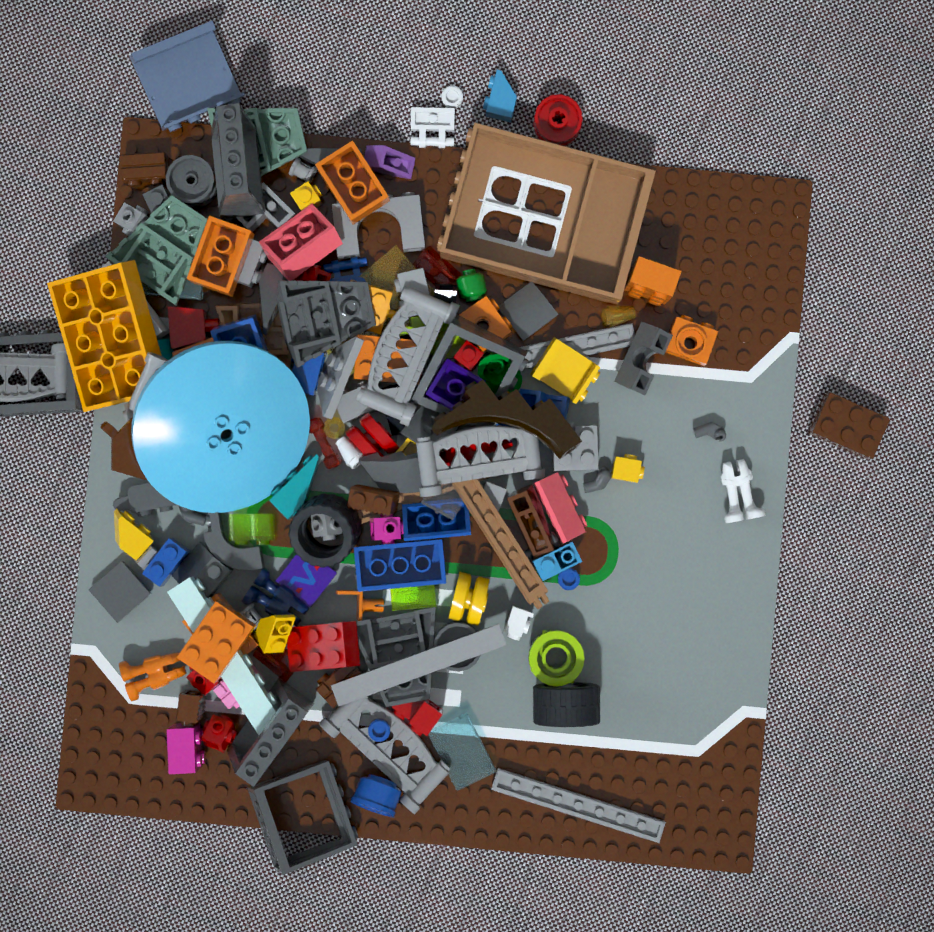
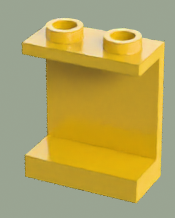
M554 337L530 374L562 395L569 397L573 403L577 404L578 401L582 402L588 393L586 389L591 382L594 383L599 377L600 372L598 370L600 367Z

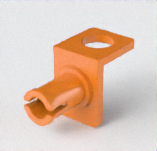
M335 590L336 594L357 595L356 620L362 621V614L364 612L384 611V607L375 606L384 605L383 598L364 599L363 591Z

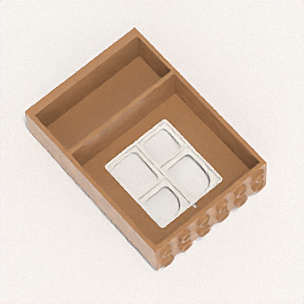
M474 123L473 129H468L466 137L468 149H463L460 159L462 171H457L454 188H457L456 193L452 192L448 205L451 212L450 214L446 213L444 218L443 230H445L444 236L440 235L437 251L440 252V257L618 305L622 300L656 171ZM508 176L521 181L516 204L502 203L494 198L491 187L497 178ZM531 184H539L565 192L562 211L558 217L526 209L525 202ZM491 211H501L520 216L523 222L518 240L510 242L487 235L482 227L484 216ZM533 221H539L556 227L550 251L527 246L526 240Z

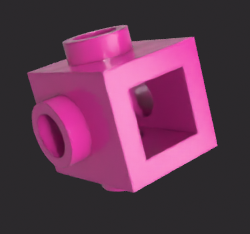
M381 513L380 518H370L371 540H381V544H395V539H401V535L404 534L403 521H400V517H393V514L387 516Z

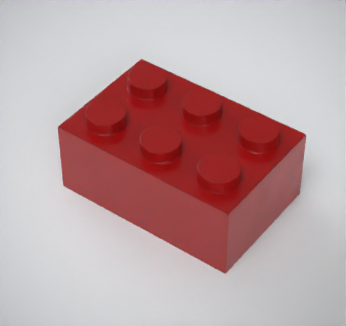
M356 621L292 627L287 641L290 672L360 666Z

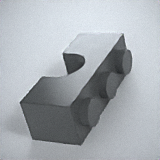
M641 322L614 382L642 395H646L654 378V375L647 372L646 363L649 357L655 353L665 354L673 335L658 327Z

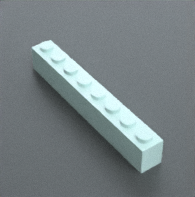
M190 577L167 593L194 633L213 606L214 601L211 597L207 599L203 592L205 587L198 578L195 580L194 577ZM239 650L221 677L258 735H260L278 710L275 705L278 702L271 691L268 693L264 688L265 681L260 673L255 674L251 667L253 662L247 654L243 655L241 650Z

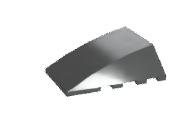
M278 280L276 301L284 339L297 368L304 365L310 359H315L322 355L323 352L330 348L337 347L341 342L349 338L351 339L376 325L368 282Z
M436 607L377 619L357 621L358 646L369 670L371 671L433 648ZM432 673L380 691L379 693L385 706L389 707L430 699Z

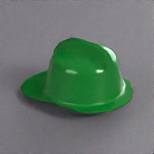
M495 352L484 353V357L477 367L478 375L485 380V383L493 393L496 394L512 361ZM519 370L515 376L518 381L514 389H508L510 393L516 389L519 390L522 385V375Z

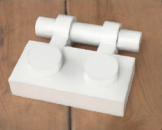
M411 107V131H419V137H411V145L419 146V148H426V146H439V148L454 146V138H446V132H454L455 108ZM426 131H439V137H426Z

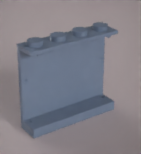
M213 21L135 51L129 56L163 131L169 129L170 132L181 128V123L189 121L190 124L202 119L200 115L208 112L207 108L216 109L217 106L241 103L240 99L245 96L244 92L240 93L214 34L216 28Z

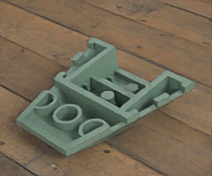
M207 108L212 127L216 109ZM297 108L244 109L256 127L261 176L308 152Z
M171 195L150 214V217L143 224H139L129 237L124 238L117 248L112 252L110 251L104 257L115 264L135 260L141 281L177 306L208 219Z

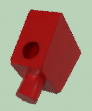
M168 307L171 349L180 350L209 339L208 332L214 327L220 326L219 318L207 319V313L203 309Z

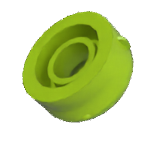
M542 630V634L536 637L531 644L528 655L531 672L541 682L550 686L573 684L582 671L585 659L584 651L578 640L563 630ZM554 647L562 648L567 655L565 664L558 668L549 666L545 660L547 652Z

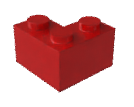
M430 699L392 706L394 709L393 713L402 720L407 718L411 725L410 729L419 736L422 734L428 736L443 715V709Z

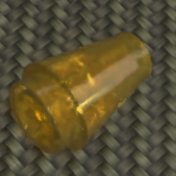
M607 305V308L602 309V320L605 326L613 327L636 317L634 306Z

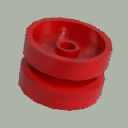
M562 94L550 95L543 99L536 109L533 122L534 133L537 138L565 147L573 143L579 134L583 120L582 111L577 102L571 97ZM555 120H560V121H561V124H557V121H556V122H554V121H555Z
M368 412L359 419L360 424L367 432L363 434L357 426H352L345 432L348 438L365 456L378 452L383 457L382 453L378 450L380 447L389 455L395 453L400 448L393 441L392 435L379 421L376 422Z

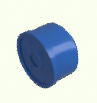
M375 775L364 776L359 779L354 796L350 802L374 813L395 817V810L401 796V791L396 787L397 784Z

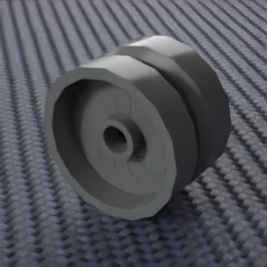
M186 155L174 160L169 166L166 174V185L172 196L190 208H202L211 203L217 194L215 172L204 159L194 155ZM193 179L195 182L190 184L189 182Z
M454 621L447 623L440 628L435 636L434 647L475 633L477 630L467 622ZM481 655L446 667V669L457 672L468 670L477 663Z

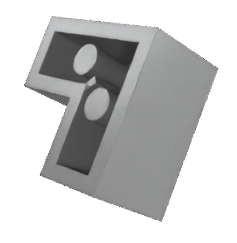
M264 182L262 183L265 214L235 217L246 229L252 232L266 218L276 228H279L296 215Z
M597 425L574 426L573 429L582 442L563 458L559 459L552 451L553 472L599 470Z

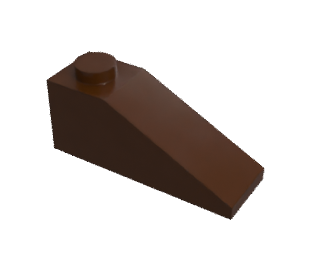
M531 484L513 491L507 500L534 558L554 551L555 548L544 511L533 485Z

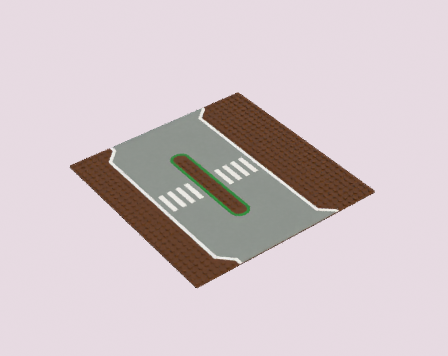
M125 117L123 119L120 155L165 152L168 157V168L174 160L181 156L194 155L208 162L215 172L211 125L183 122L181 123V128L170 132L169 129L163 131L158 120L134 117ZM303 133L307 148H341L353 140L357 148L362 149L363 157L367 145H384L415 158L411 179L385 175L374 171L373 173L386 193L393 195V197H402V193L414 192L415 195L420 196L425 250L404 253L400 224L395 217L385 212L369 214L363 219L358 230L361 256L359 258L366 257L368 266L359 267L360 273L369 272L372 286L393 291L390 300L391 310L398 311L400 308L399 301H402L400 299L401 292L397 293L394 285V280L397 279L396 275L421 268L424 270L429 295L434 297L435 284L457 285L456 280L458 277L463 276L462 271L475 269L476 273L484 275L487 293L483 298L485 296L489 300L493 298L498 306L530 283L522 279L443 259L440 257V252L437 251L439 237L445 234V230H443L445 215L451 212L448 205L452 192L456 193L457 188H454L457 171H462V167H460L462 151L468 148L445 146V148H439V146L419 148V146L404 142ZM119 155L113 220L123 203L134 208L137 205L148 211L147 216L150 217L152 213L142 194L158 186H152L148 182L141 183V187H128V184H125L121 179ZM293 159L261 176V181L297 215L301 210L290 193L303 185L305 181L295 175H289V170L295 161ZM301 159V162L307 164L308 166H310V167H313V166H314V165H312V164H310V163H308V162H306V161H304V160ZM632 164L655 170L656 172L628 277L633 264L639 256L680 270L681 274L673 297L665 305L656 306L649 303L647 298L640 297V299L628 296V292L624 291L622 300L618 305L534 283L556 310L558 316L525 341H522L513 327L510 328L511 335L504 340L517 347L551 341L554 337L560 339L632 323L634 334L636 335L641 322L658 327L669 333L673 320L681 315L693 318V322L699 325L702 322L711 324L718 333L705 366L668 353L664 355L659 353L651 355L646 363V370L654 375V378L646 395H642L614 382L630 346L585 356L600 367L598 370L600 375L594 383L591 382L586 389L588 393L582 402L578 401L575 404L570 400L567 422L572 428L574 426L597 425L598 468L606 466L611 472L614 457L624 458V454L637 456V460L642 461L641 466H645L643 479H639L638 483L610 479L604 489L585 493L583 483L595 480L598 471L553 472L552 450L538 439L542 468H545L546 477L556 472L559 473V476L564 475L569 485L566 487L569 496L573 494L578 504L575 510L578 516L583 515L587 526L584 527L585 533L566 543L560 542V547L573 542L582 560L581 563L570 567L578 572L580 576L579 585L573 590L563 589L558 583V573L542 581L548 590L546 596L549 602L544 604L539 598L542 604L540 609H537L533 603L529 604L470 511L471 535L404 541V534L401 535V539H395V543L443 539L447 583L363 591L364 599L383 598L384 605L375 606L384 607V611L364 612L362 620L377 619L436 607L435 640V636L440 628L447 623L456 621L448 619L459 572L470 574L472 577L471 589H474L475 581L479 576L490 579L487 593H489L485 611L484 613L482 612L479 626L470 625L478 632L500 624L507 644L501 648L481 654L477 663L468 670L457 672L443 668L432 672L430 700L443 709V715L428 736L422 734L419 737L427 746L436 762L439 763L443 760L451 768L448 771L449 774L420 804L421 808L416 814L408 810L400 800L395 810V817L377 814L351 803V798L354 796L361 777L375 775L389 781L392 780L341 732L333 738L319 725V722L324 717L328 718L338 707V704L332 708L316 691V688L319 686L317 681L325 673L331 675L335 669L290 672L286 644L284 652L263 653L260 646H257L248 656L256 669L265 678L263 686L267 692H269L277 679L280 678L314 702V705L257 783L323 760L329 761L330 764L333 763L337 772V776L334 777L337 785L340 784L344 797L341 798L344 806L347 805L350 810L351 818H349L351 827L354 826L356 828L358 838L750 874L752 872L813 187L811 180ZM317 170L314 179L310 183L311 186L316 185L322 194L319 197L322 205L317 207V209L334 226L332 204H337V200ZM508 176L499 177L492 184V195L502 203L514 205L517 202L521 181ZM192 179L189 183L193 184L195 181ZM163 181V186L167 189L169 195L171 196V193L167 188L166 181ZM533 183L529 187L525 207L532 211L558 217L562 211L565 192ZM217 194L211 203L202 208L192 209L205 218L207 215L219 217ZM491 211L484 216L482 227L485 233L491 237L516 242L523 220L520 216L501 211ZM266 218L253 231L255 234L253 240L259 242L277 228ZM237 219L232 223L245 228ZM533 221L526 240L527 246L550 251L556 227L539 221ZM113 222L111 252L119 246V243L124 238L129 237L122 232L123 228ZM336 248L315 265L320 266L321 270L324 271V264L332 263L331 261L338 260V262L351 260V258L339 260ZM267 258L265 263H261L259 271H264L267 263L272 265L273 263ZM353 268L340 270L341 276L354 274ZM329 272L331 274V278H334V273ZM186 279L176 306L141 281L147 302L168 329V307L203 309L207 313V319L219 318L216 305L260 303L259 283H254L252 288L237 283L233 297L191 283ZM458 287L456 304L460 305L456 316L478 302H466L465 299L460 298ZM498 310L497 312H498L499 315L503 318V315H502V314L500 313V311ZM387 318L383 324L381 334L366 330L358 335L381 337L391 318ZM407 320L404 325L410 326V321ZM480 321L477 323L478 326L488 330L489 325L487 322ZM170 332L160 340L169 339L170 341ZM208 332L209 338H212L211 332ZM409 334L399 336L400 339L412 340ZM350 338L347 339V340H345V341H343V342H341V344H343V343L349 341ZM686 338L684 345L688 349H693L695 342L691 338ZM334 348L325 351L326 357L321 374H324L327 367L326 360ZM429 354L422 370L421 380L433 358L431 354ZM450 358V359H449V360L453 361L454 363H456V361L454 360V358ZM291 362L289 368L291 371L293 370L294 366L293 362ZM355 364L345 386V389H348L349 392L357 388L356 384L365 381L354 379ZM476 367L472 373L479 377ZM534 367L524 369L523 372L520 371L522 375L520 389L537 390L549 395L564 396L541 380L539 381L530 373ZM380 381L378 386L379 388H384L397 383ZM416 385V387H415V389H414V391H413V394H412V396H411V398H410V401H409L410 404H413V405L417 406V407H416V410H415V412H414V414L417 412V410H418V409L420 408V406H421V405H419V404H417L416 402H414V401L411 400L412 397H413V395H414V393H415V391H416V389H417V387H418V385ZM318 390L314 396L305 394L309 407L310 429L304 454L295 470L299 472L304 467L302 463L310 455L314 457L317 454L321 457L307 500L309 501L313 496L326 493L336 494V496H341L348 501L350 487L360 484L379 488L362 464L355 469L347 466L335 444L343 436L348 438L345 432L352 426H357L363 434L367 432L360 424V418L343 424L337 408L332 420L323 417ZM128 402L95 409L55 806L58 810L260 828L247 789L251 785L235 774L228 756L227 749L231 745L230 743L225 752L222 753L205 746L202 741L201 747L202 750H205L206 761L196 773H168L167 729L173 724L182 723L181 721H176L179 694L185 690L199 691L186 678L191 672L189 666L182 661H178L173 665H167L169 670L185 666L187 674L159 689L153 690V688L148 687L139 693V699L131 702L126 692V683L147 678L148 674L145 673L124 682L119 669L120 662L127 661L131 666L142 665L145 658L154 655L163 656L181 652L192 634L182 621L185 619L167 593L179 585V583L171 576L164 586L159 587L142 574L149 564L144 569L141 568L131 556L119 548L115 541V508L112 506L113 502L117 498L120 499V497L128 496L127 491L131 486L150 482L111 470V437L100 426L107 421L119 431L127 423L123 411L125 410L124 404ZM377 410L369 413L376 422L379 421L391 434L386 414ZM713 422L724 428L726 438L721 442L708 435L696 438L693 428ZM461 425L457 431L470 428L471 426ZM401 433L391 437L399 447L407 439ZM516 438L511 439L513 446L505 449L511 458L518 444ZM382 447L378 449L383 456L389 455ZM495 452L486 454V456L491 459ZM744 459L753 475V480L750 481L752 499L756 507L765 510L766 516L745 519L743 498L738 486L739 506L744 520L725 523L724 518L728 514L730 507L727 488L721 482L722 466L725 462H731L734 476L737 477L736 460ZM523 472L492 476L479 481L483 489L486 481L507 489L499 509V514L523 552L527 549L529 550V545L507 498L513 491L531 484L533 485V483L544 478L524 480ZM454 490L424 502L461 499V497ZM272 495L249 507L221 513L224 533L230 543L239 548L262 546L265 568L270 571L272 582L279 587L280 584L276 582L277 578L296 555L293 547H291L288 534L290 530L289 525L293 517L290 520L286 519L269 501L273 497ZM541 502L549 531L554 532L556 537L558 538L555 529L547 515V512ZM179 505L173 506V510L160 512V509L151 510V515L140 517L138 513H131V510H126L135 518V523L138 525L142 523L151 530L150 535L154 540L152 544L158 552L168 538L176 539L190 550L189 554L199 542L208 548L203 533L212 532L211 527L208 528L207 521L204 526L185 521L179 510ZM402 510L393 513V517H400V521H403ZM196 511V513L203 514V515H208V514H209V513H206V512ZM309 516L307 520L308 530L313 537L311 516ZM370 521L361 524V534L354 547L382 545L381 540H371ZM338 534L336 539L323 541V537H315L314 539L326 546H337L343 542L344 536L343 534ZM354 548L344 561L331 567L337 572V575L305 615L294 610L295 608L292 606L289 608L288 611L293 612L301 619L297 627L358 621L356 620L357 595L335 593V590H358ZM530 560V563L532 564L533 568H534L535 571L537 572V570H536V568H535V566H534L532 560ZM124 561L152 594L117 623L91 594L89 589L119 562ZM232 568L234 570L211 596L212 598L215 594L221 593L238 613L249 606L241 601L252 585L268 597H274L266 589L254 584L255 579L263 568L255 570ZM252 602L255 605L254 609L262 618L271 616L265 612L266 606L258 602ZM512 605L534 613L533 618L528 616L527 620L531 621L527 634H522L520 641L507 637L508 633L504 632ZM464 609L463 617L460 621L467 622L468 609ZM542 630L566 631L573 635L581 644L585 658L584 666L575 682L593 683L600 686L599 724L585 727H547L534 724L533 686L543 682L537 679L531 672L528 655L531 644L536 637L542 634ZM554 647L547 652L545 660L549 666L558 668L565 664L567 655L562 648ZM359 648L360 666L358 667L365 673L370 670ZM211 690L206 695V708L203 713L205 716L198 723L203 728L205 722L210 720L213 714L219 717L220 715H225L232 719L237 736L249 719L240 706L237 709L234 706L228 709L214 691ZM379 692L368 696L370 700L394 712L392 706H385ZM363 710L358 729L369 727V724L377 718L371 716L369 710ZM405 718L404 721L411 727L409 720ZM390 731L388 738L381 742L392 740L393 733ZM395 740L390 759L408 755L409 748L403 746L402 741ZM416 755L410 756L407 774L424 770L426 767L425 763L419 761ZM497 768L664 820L666 823L660 842L647 840L491 790ZM319 772L264 791L277 830L341 836Z

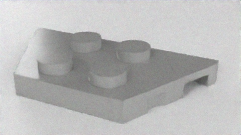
M354 337L334 348L333 352L329 354L326 360L327 367L324 374H321L319 377L317 389L323 417L332 420L364 340Z

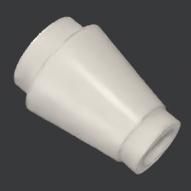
M346 436L340 438L335 444L346 465L352 469L357 468L361 465L359 458L363 457L364 454Z

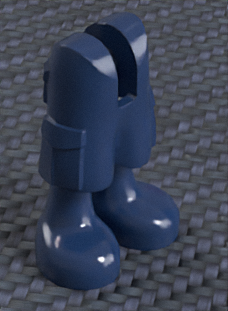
M266 568L262 569L254 584L266 589L274 597H268L252 585L241 601L245 605H249L252 602L263 604L266 606L265 612L271 616L295 615L293 612L288 611L291 606L295 608L294 610L304 615L309 610V607L296 597L295 593L283 584L278 587L270 579V571ZM295 615L296 618L293 626L297 627L301 619Z

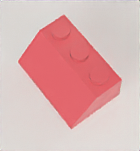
M556 472L533 483L561 543H566L586 532L584 527L587 526L583 515L578 516L575 510L578 504L573 494L569 496L566 487L569 485L564 475L559 476V473Z

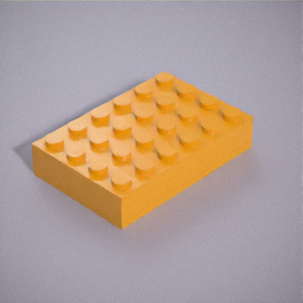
M136 261L121 262L47 283L83 412L129 402L146 362L144 359L147 353L152 352L162 356Z

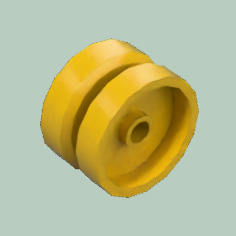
M459 572L448 619L460 621L463 617L464 609H468L467 623L479 626L481 615L485 611L489 593H487L490 579L479 576L475 581L474 589H471V575Z

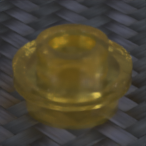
M333 417L332 420L327 419L325 421L323 431L327 437L337 439L344 434L345 424H343L340 418ZM337 424L338 431L332 432L330 429L331 425Z

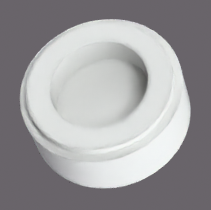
M449 86L443 90L442 103L445 107L456 109L462 104L463 93L458 87Z

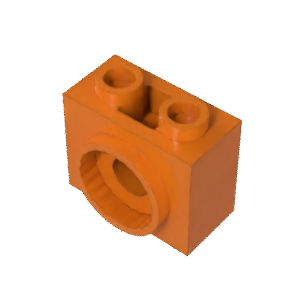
M485 296L459 314V316L476 325L480 321L487 322L489 325L487 331L502 339L511 335L510 328H512V325L505 316L502 318L497 311L500 308L493 298L489 300ZM476 344L479 350L483 353L488 351V349Z
M685 315L676 317L669 332L673 336L665 353L705 366L718 331L714 330V326L702 322L699 325L694 323L691 317ZM686 338H691L695 342L693 349L685 347L684 340Z

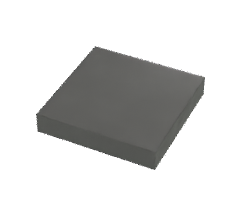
M124 561L119 562L89 589L91 594L117 623L152 594Z

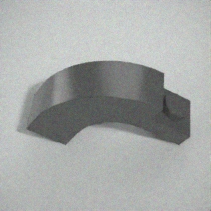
M215 512L206 515L208 528L211 527L212 532L203 533L204 539L211 553L220 562L239 570L265 568L262 546L253 548L234 546L225 536L221 513Z

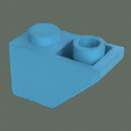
M496 70L495 76L491 75L488 88L492 90L490 97H485L483 109L486 110V117L511 123L517 96L502 71Z
M570 542L532 560L541 580L544 581L581 563L582 560L573 542Z

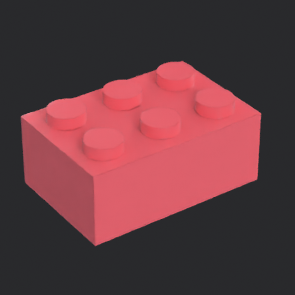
M310 204L259 241L267 258L288 281L294 280L343 244L335 227L313 204Z

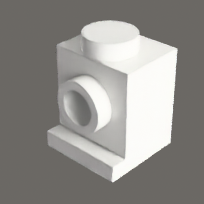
M512 605L504 632L508 633L507 637L520 641L522 634H527L531 621L527 620L528 616L533 618L534 613Z

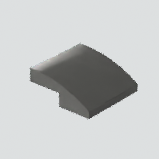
M533 282L528 283L499 305L500 313L509 320L522 341H525L558 316L556 310Z

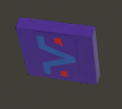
M295 555L276 582L288 587L295 593L296 597L311 608L337 575V572L329 566L325 568L312 566L301 560L298 555Z

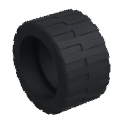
M326 493L313 496L294 515L289 525L290 530L288 534L291 547H293L294 552L301 560L312 566L325 568L341 563L350 554L359 540L362 528L359 513L357 510H353V508H348V501L345 498L336 496V494ZM324 514L336 520L343 531V542L337 546H326L317 542L308 530L307 520L309 516Z
M583 682L569 683L564 686H550L545 683L534 685V724L547 727H585L599 724L600 686Z

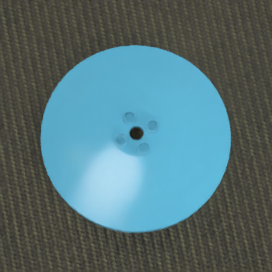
M208 342L191 347L175 355L164 363L148 380L137 400L133 413L131 429L133 450L146 479L162 496L171 502L190 510L206 513L236 511L254 505L270 496L294 472L304 454L310 429L309 407L298 379L280 359L270 352L244 342ZM230 429L232 431L231 436L227 439H222L220 437L222 431Z

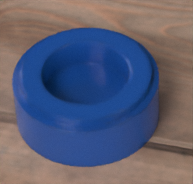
M568 568L559 573L558 583L563 589L573 590L579 585L580 576L574 569Z
M375 719L369 724L368 734L374 741H384L390 734V726L384 719Z

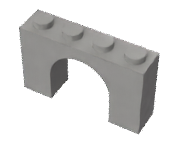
M414 192L402 193V197H393V195L388 194L390 202L374 212L388 213L399 222L404 253L425 250L420 196L415 195ZM337 201V204H332L334 227L343 243L337 248V257L339 260L351 257L359 258L361 256L358 230L363 219L352 225Z

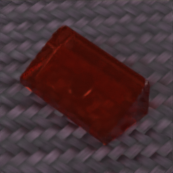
M431 246L425 248L412 264L416 269L423 268L425 277L434 285L454 284L457 278L461 276V273L446 259L441 258L440 254Z
M258 646L254 651L253 656L284 682H287L294 674V672L289 671L288 649L285 648L284 652L263 653L260 646Z

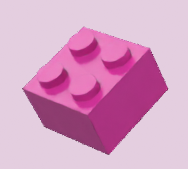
M200 723L195 724V726L173 724L167 729L169 774L196 773L202 767V764H205L206 754L205 750H202L201 736L204 732Z

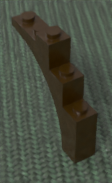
M484 380L478 383L474 381L466 386L462 397L463 400L456 403L452 407L453 410L448 414L443 412L434 419L435 423L432 427L433 432L438 436L451 428L467 423H503L532 434L546 444L559 459L576 449L582 442L551 399L544 403L541 400L530 407L517 389L511 393L506 391L497 399Z

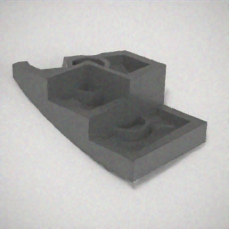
M400 451L381 457L377 452L359 458V462L379 488L399 493L420 492L419 487H422L417 453L405 456Z

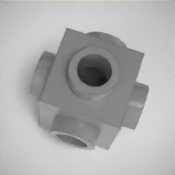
M123 203L113 222L123 228L122 232L130 236L139 224H143L149 218L147 216L148 211L138 205L134 208Z
M324 514L311 515L313 538L323 537V541L334 540L336 535L343 534L342 528L332 517Z

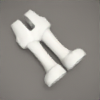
M744 459L736 460L737 477L734 476L731 462L723 463L721 482L727 488L730 507L728 514L724 518L725 523L744 520L739 506L738 486L743 498L745 519L766 516L765 510L756 507L752 499L750 481L753 480V475Z

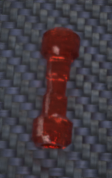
M316 417L310 420L309 433L314 434L316 441L319 442L325 457L323 462L326 468L330 470L341 465L342 459L338 453L334 452L326 439L327 436L323 430L325 425L322 418Z

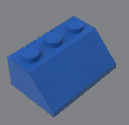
M462 499L402 504L404 541L471 535L470 514Z

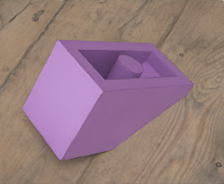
M384 145L366 146L364 159L372 171L411 179L415 162L414 157Z

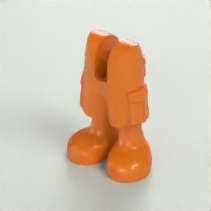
M180 652L163 656L154 655L145 658L143 664L131 666L127 661L119 663L120 673L124 682L136 676L148 674L147 678L125 684V689L131 702L139 699V693L148 687L153 688V690L159 689L187 674L185 666L172 668L173 670H169L167 666L181 661L177 658Z

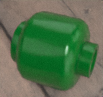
M475 269L462 271L463 276L458 277L456 280L459 297L465 299L466 302L481 300L487 293L484 275L476 273Z

